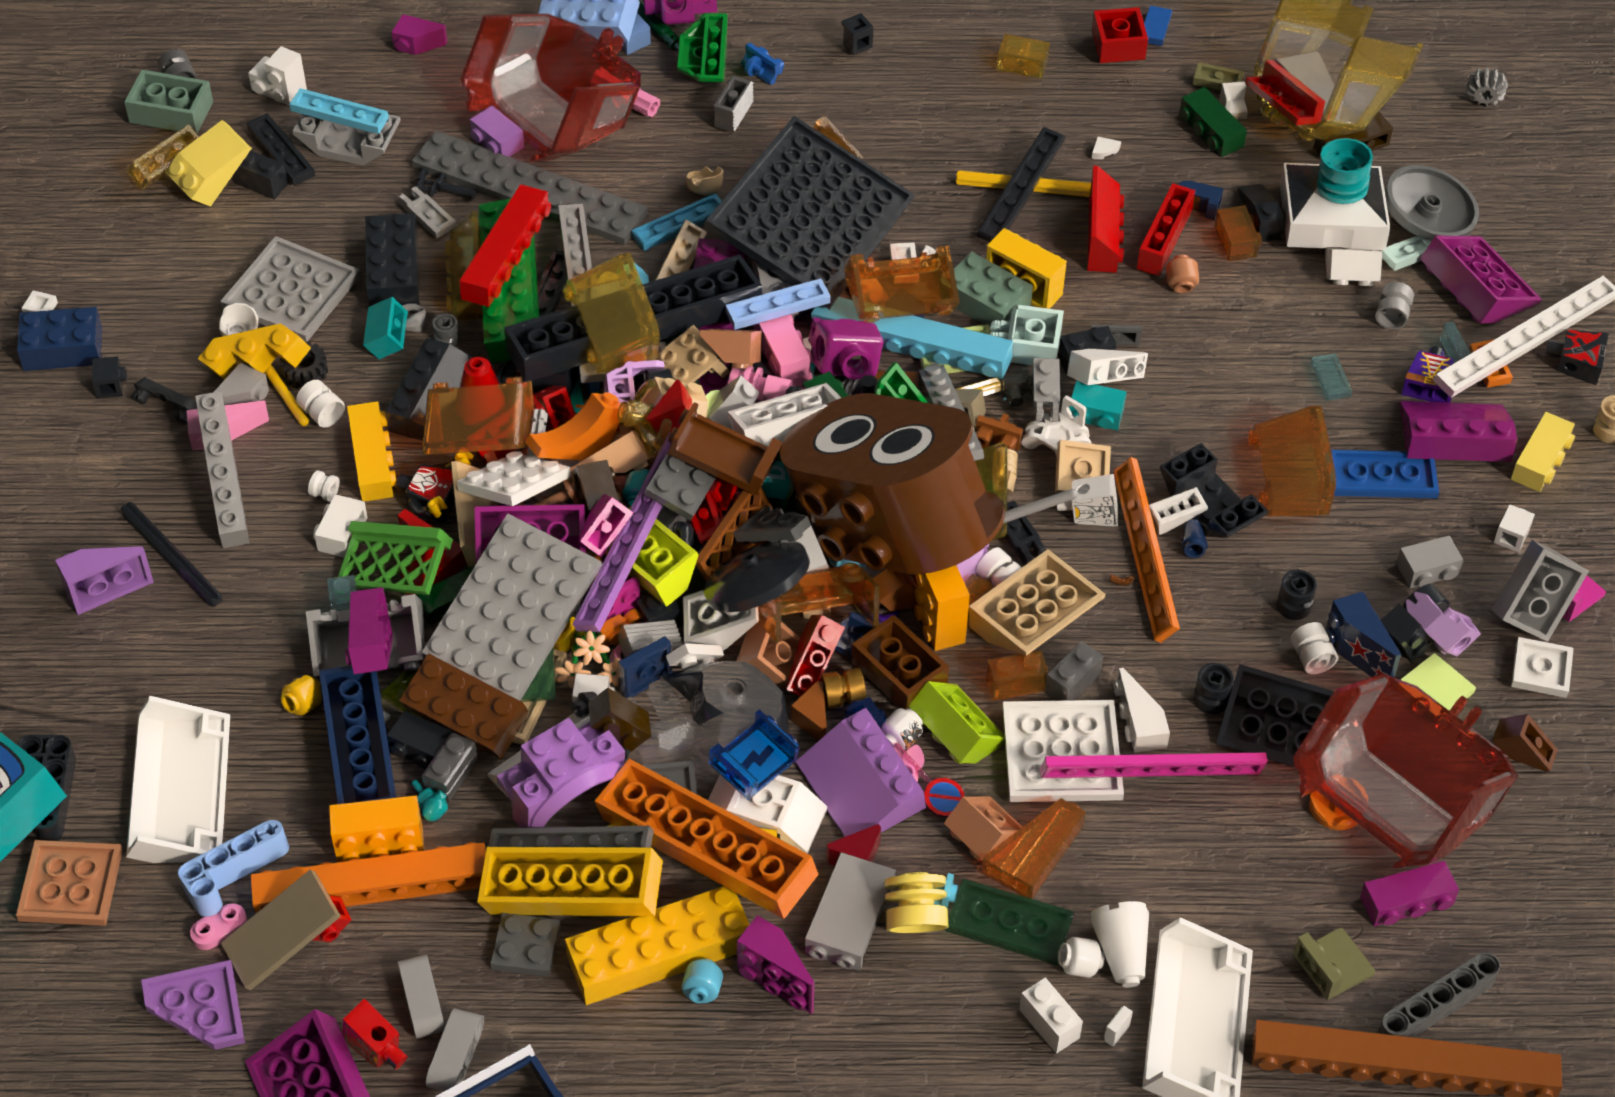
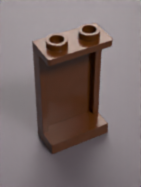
M696 402L692 404L690 410L685 408L678 422L681 424L679 429L674 427L668 438V442L671 443L668 454L757 496L777 459L783 442L773 438L767 447L698 414L699 404Z

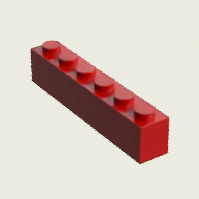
M522 184L519 185L459 280L462 300L489 307L494 298L499 297L502 285L510 279L513 267L519 264L523 251L529 248L531 238L534 233H538L544 217H548L550 213L551 203L548 202V191Z

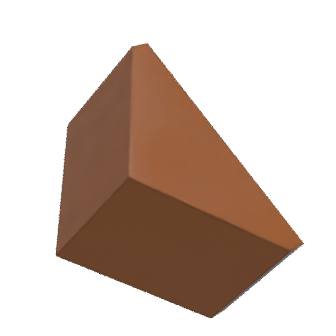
M817 681L791 705V721L817 741L826 735L827 729L823 681Z

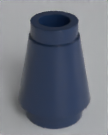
M1191 519L1185 523L1181 549L1186 556L1199 558L1205 554L1208 543L1201 523L1196 519Z

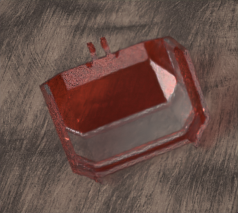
M513 14L483 16L460 79L462 88L467 90L469 101H466L468 112L484 111L490 106L495 107L523 130L524 140L541 153L531 156L529 162L555 160L578 152L609 134L623 129L641 87V73L617 55L622 49L624 39L619 35L613 37L614 31L609 27L602 31L599 39H596L580 25L550 14Z
M1383 673L1335 689L1293 757L1295 768L1299 769L1302 784L1299 785L1301 797L1318 791L1402 859L1395 862L1391 869L1412 865H1429L1446 857L1491 819L1518 778V775L1507 754L1472 728L1482 713L1479 707L1476 706L1471 709L1466 719L1462 721L1457 716L1463 711L1468 702V699L1463 695L1456 700L1449 711L1418 686Z

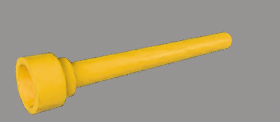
M270 365L264 373L301 426H307L309 423L308 417L298 406L295 398L273 366Z

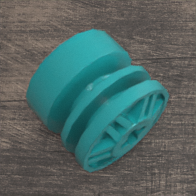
M1349 138L1335 139L1328 142L1322 148L1320 154V169L1317 180L1318 192L1325 199L1339 204H1350L1362 200L1367 195L1373 161L1371 149L1366 144Z

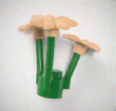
M590 630L588 632L576 631L574 635L575 644L571 647L572 660L571 662L568 660L564 662L565 668H555V671L560 674L557 681L560 683L568 681L569 687L573 688L576 673L591 675L590 671L581 669L583 664L588 665L593 657L597 663H602V660L604 662L602 667L605 672L597 675L609 676L610 683L612 682L614 686H618L620 683L618 663L620 659H615L613 663L609 660L606 652H609L610 649L602 645L605 635L596 637V633ZM584 655L583 662L577 663L578 656Z

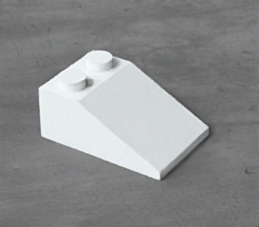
M703 590L683 597L684 643L721 645L723 651L759 621L758 607L739 612H720L710 607Z

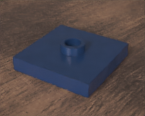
M666 636L618 662L620 687L623 697L629 700L664 680L661 674L672 673V666H669L666 655L671 653V642Z

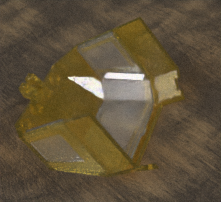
M1280 0L1254 67L1255 76H1262L1265 61L1274 60L1276 62V59L1317 51L1335 86L1324 111L1323 119L1317 124L1295 125L1257 94V99L1264 104L1261 108V114L1273 124L1280 125L1286 121L1289 128L1298 131L1300 137L1310 141L1313 138L1324 140L1364 131L1371 125L1372 118L1412 75L1424 43L1418 42L1417 46H1409L1366 37L1364 32L1374 8L1364 5L1363 9L1351 4L1352 0Z

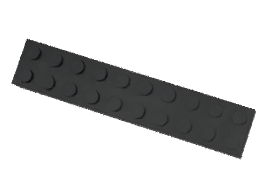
M736 255L504 327L506 351L527 383L684 333L693 325L696 328L729 319L726 314V305L762 295V284L742 256Z

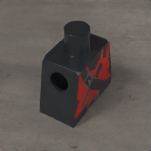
M1570 329L1566 332L1563 342L1549 339L1545 354L1560 357L1557 368L1560 373L1597 385L1603 368L1609 334Z

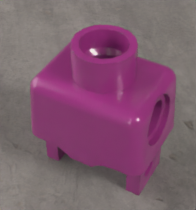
M644 0L645 15L660 14L664 24L695 23L694 14L717 12V0Z
M812 319L808 341L812 347L813 363L821 374L830 371L833 376H845L854 380L861 379L865 375L876 376L883 347V338L875 323L855 321L853 319ZM861 355V359H850L853 356Z

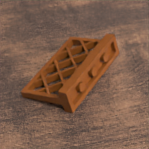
M762 487L757 496L754 495L753 504H750L752 493L743 490L699 553L696 566L705 581L721 565L719 564L720 552H723L722 563H724L729 558L750 547L768 542L758 541L756 543H749V541H736V543H733V532L748 520L749 510H752L751 516L765 504L769 505L773 510ZM740 513L739 525H736V518ZM726 533L725 543L721 546L722 538ZM711 555L710 566H707L705 562Z

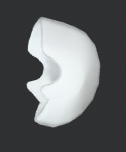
M234 303L226 306L219 320L220 334L227 336L257 329L259 320L254 308L244 303Z

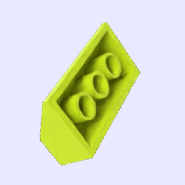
M656 519L628 575L632 578L637 577L639 584L667 607L688 589L698 553ZM614 541L611 543V545H610V546L608 547V549L606 550V552H605V555H606V556H607V554H608V552H609L611 546L613 545Z

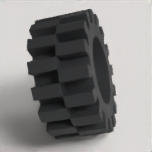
M306 341L311 349L300 363H312L307 368H294L280 358L281 372L284 381L286 380V384L289 386L292 384L293 388L297 389L299 385L302 388L307 382L312 380L322 381V379H326V373H328L326 355L322 347L319 348L318 344L314 343L311 346V342Z

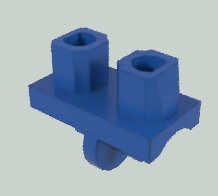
M752 43L746 44V53L741 61V65L745 67V73L749 76L757 75L770 85L775 84L777 75L783 71L784 62L779 58L774 59L769 56L768 51L763 47L758 48Z

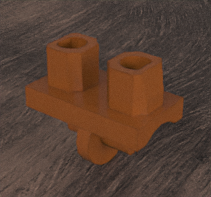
M1003 413L1001 419L978 416L975 433L982 448L988 447L989 443L993 442L998 444L997 450L1011 449L1019 451L1022 444L1023 429L1009 423L1008 414Z

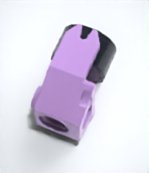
M664 361L626 362L622 367L606 374L603 383L604 393H612L618 398V401L626 409L624 412L625 416L633 419L640 416H648L645 406L636 403L633 377L637 374H645V389L647 393L654 377L672 379L670 369L664 368Z
M1434 584L1423 585L1406 599L1403 608L1423 626L1425 632L1435 641L1434 645L1443 654L1460 655L1481 633L1468 616L1449 607L1450 602Z

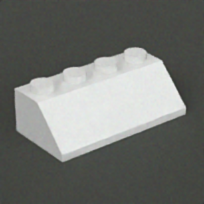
M825 383L728 411V416L734 431L768 447L773 438L783 442L786 435L798 422L827 407L828 403L841 397Z

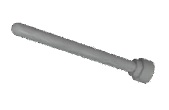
M1069 489L1005 511L1003 523L1073 500L1077 497L1078 493L1075 489Z

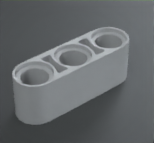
M427 954L398 961L416 1039L444 1032L445 1025Z
M457 1008L452 1010L426 1078V1086L428 1088L444 1092L464 1080L483 1030L484 1015Z

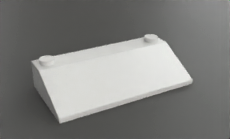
M153 696L148 697L138 713L126 858L151 863L188 862L222 844L230 714Z
M1181 917L1160 930L1143 1089L1161 1097H1240L1253 950Z

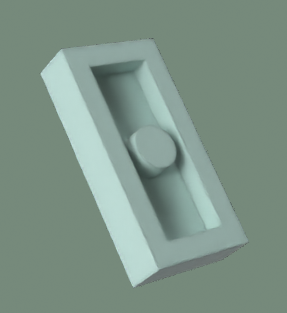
M1419 236L1409 238L1386 247V250H1381L1382 258L1396 271L1421 261L1420 257L1431 241Z

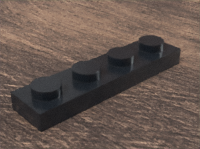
M268 113L246 122L248 130L273 160L285 165L286 176L294 186L315 176L314 168Z

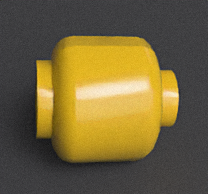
M309 675L298 676L284 685L282 689L281 703L289 713L295 715H305L318 707L323 700L321 683Z

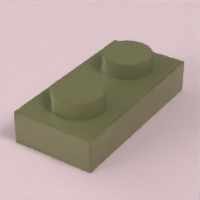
M1198 62L1193 85L1221 90L1222 83L1242 82L1244 71Z

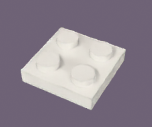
M1518 637L1511 687L1567 698L1570 687L1573 648Z

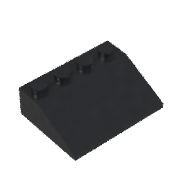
M426 338L385 412L388 431L458 451L462 449L472 426L465 424L463 419L457 415L456 400L464 365L473 357L451 344Z
M1239 664L1216 744L1244 753H1266L1268 760L1325 776L1349 695Z

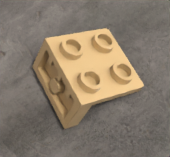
M694 325L654 356L655 360L664 361V368L670 369L672 379L675 381L677 379L686 383L695 382L708 370L711 373L716 371L722 378L730 373L723 360L700 336V331Z

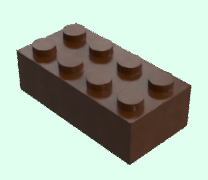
M429 653L399 700L409 712L473 741L477 748L500 760L529 714V710L520 700Z

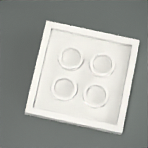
M516 451L508 453L505 458L499 461L488 463L487 467L479 471L469 472L466 477L457 481V486L460 492L514 506L570 478L571 470L569 466L558 464L556 461H546L537 456L531 457Z

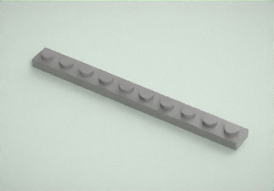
M583 204L559 205V218L571 307L596 299ZM605 358L579 366L581 383L605 380L607 374Z

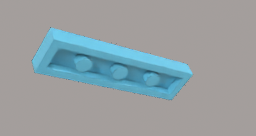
M301 88L290 102V110L293 112L376 134L380 133L389 119L388 111Z

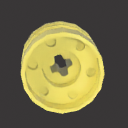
M911 872L886 878L884 880V888L894 891L886 893L885 900L898 903L899 905L886 910L887 931L894 933H924L947 929L949 927L947 907L934 905V901L941 900L947 896L946 891L936 889L946 885V877L926 872Z

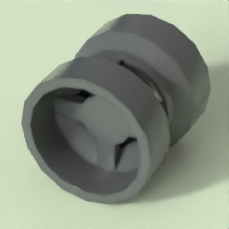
M448 313L437 315L432 321L434 340L445 342L455 347L460 340L456 317Z

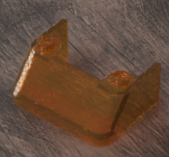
M846 563L841 567L809 571L786 593L758 606V623L775 642H781V615L853 604L873 626H879L880 586L856 563Z

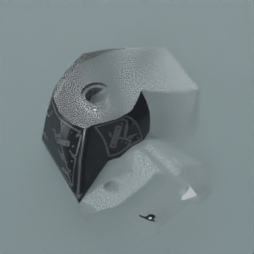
M735 661L699 664L673 673L661 674L659 680L649 683L647 695L662 720L657 723H650L651 737L635 749V755L641 765L670 763L691 755L696 771L702 778L713 784L717 768L715 761L754 729H761L788 754L790 728L783 692L754 665ZM631 696L627 698L631 702L638 705V703Z

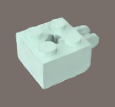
M1017 305L1013 307L1011 321L995 320L991 322L990 330L992 332L989 335L1013 341V358L1011 363L1033 365L1034 358L1057 359L1064 311Z

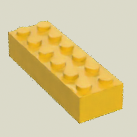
M487 847L477 902L490 915L509 913L517 915L655 916L663 860L652 848Z
M723 886L656 908L655 916H632L566 938V953L585 1005H589L681 974L686 971L687 966L692 961L709 959L716 962L737 955V940L750 924L737 893Z

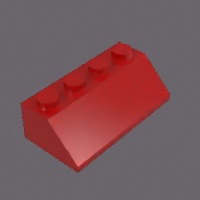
M1094 165L1089 194L1087 271L1117 273L1118 263H1123L1124 248H1119V245H1123L1124 230H1119V227H1123L1124 212H1120V209L1124 208V195L1120 194V184L1099 166Z

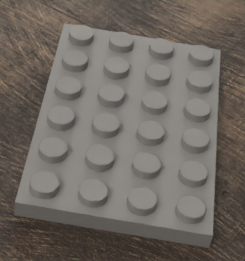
M507 514L426 644L422 654L426 657L429 653L498 690L521 700L601 569L602 562Z

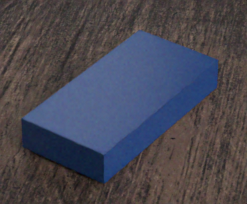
M1150 5L1144 23L1148 44L1163 45L1172 16L1171 9Z

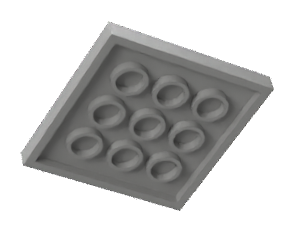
M275 236L220 301L221 307L224 309L226 306L234 303L247 304L254 308L258 316V323L264 326L281 323L297 334L302 340L308 342L360 278V269Z

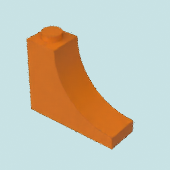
M592 393L584 407L571 420L551 431L529 434L525 443L538 458L583 461L610 445L626 409L612 393Z

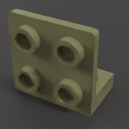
M1339 928L1317 940H1313L1308 932L1297 939L1293 955L1327 1000L1375 975V969L1343 928Z

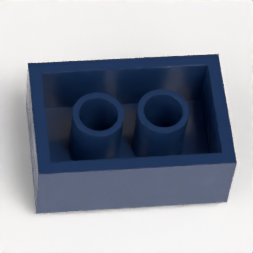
M97 307L20 313L17 352L23 371L92 366V359L101 358L102 324Z

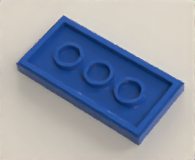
M1329 451L1333 496L1438 498L1439 496L1434 458H1407L1406 451Z

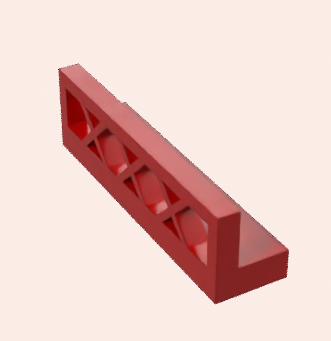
M1274 60L1265 61L1262 76L1246 77L1245 84L1295 125L1320 123L1325 100Z

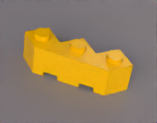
M280 323L214 338L198 359L212 372L225 380L240 363H245L249 367L264 373L277 356L296 368L311 347L297 334Z

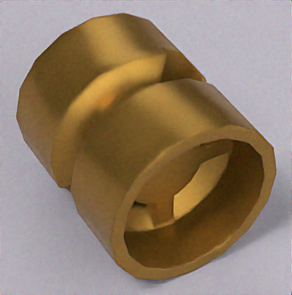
M860 668L844 670L842 675H839L836 671L821 674L827 710L843 707L844 702H848L850 706L866 703L865 683Z

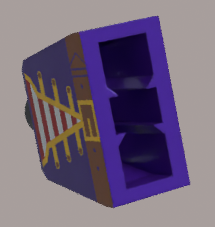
M1437 346L1431 347L1429 352L1419 351L1406 375L1401 395L1429 402L1450 403L1451 397L1433 380L1436 374L1453 365L1454 359L1444 356V350Z

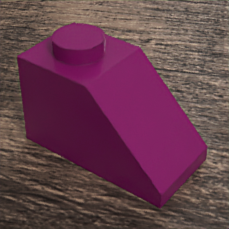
M404 14L391 32L394 50L413 55L445 46L448 42L446 25Z

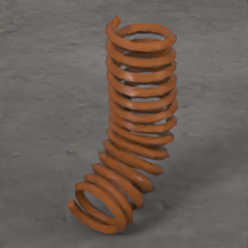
M1110 574L1109 580L1114 584L1127 586L1128 583L1131 584L1134 581V577L1132 575L1127 578H1120Z

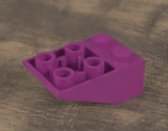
M757 915L737 940L738 971L745 979L749 981L755 980L763 985L770 994L780 995L785 998L795 1009L805 1010L812 1014L814 1012L813 979L783 930Z

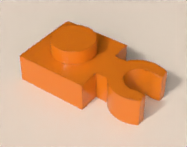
M637 608L627 612L624 617L618 614L604 622L600 632H597V637L605 635L602 645L607 647L619 643L617 638L622 625L642 623L639 620L642 618V615Z

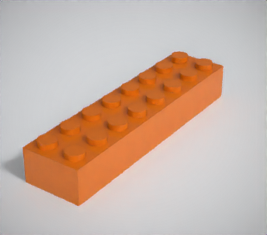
M630 758L595 800L603 820L614 826H650L654 830L652 847L782 919H785L818 876L811 855Z

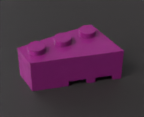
M384 588L350 592L348 648L345 649L347 665H352L354 674L386 670L394 637Z

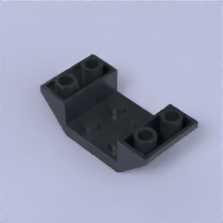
M1202 443L1160 465V471L1171 496L1197 487L1208 506V510L1192 519H1196L1201 523L1206 537L1228 538L1268 515L1269 511L1252 494L1241 499L1215 473L1218 459ZM1192 499L1188 500L1191 507L1196 506ZM1182 504L1179 505L1181 511L1185 510Z

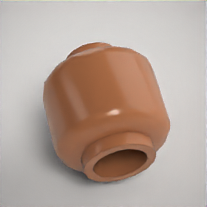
M1177 255L1166 265L1167 284L1175 292L1189 293L1198 285V263L1187 255Z

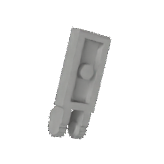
M417 187L410 189V194L414 199L413 202L404 194L398 196L397 199L400 206L408 213H415L416 220L436 239L456 228L455 220Z
M1034 358L1033 407H1035L1036 421H1042L1044 415L1043 407H1051L1052 422H1058L1060 406L1059 359Z

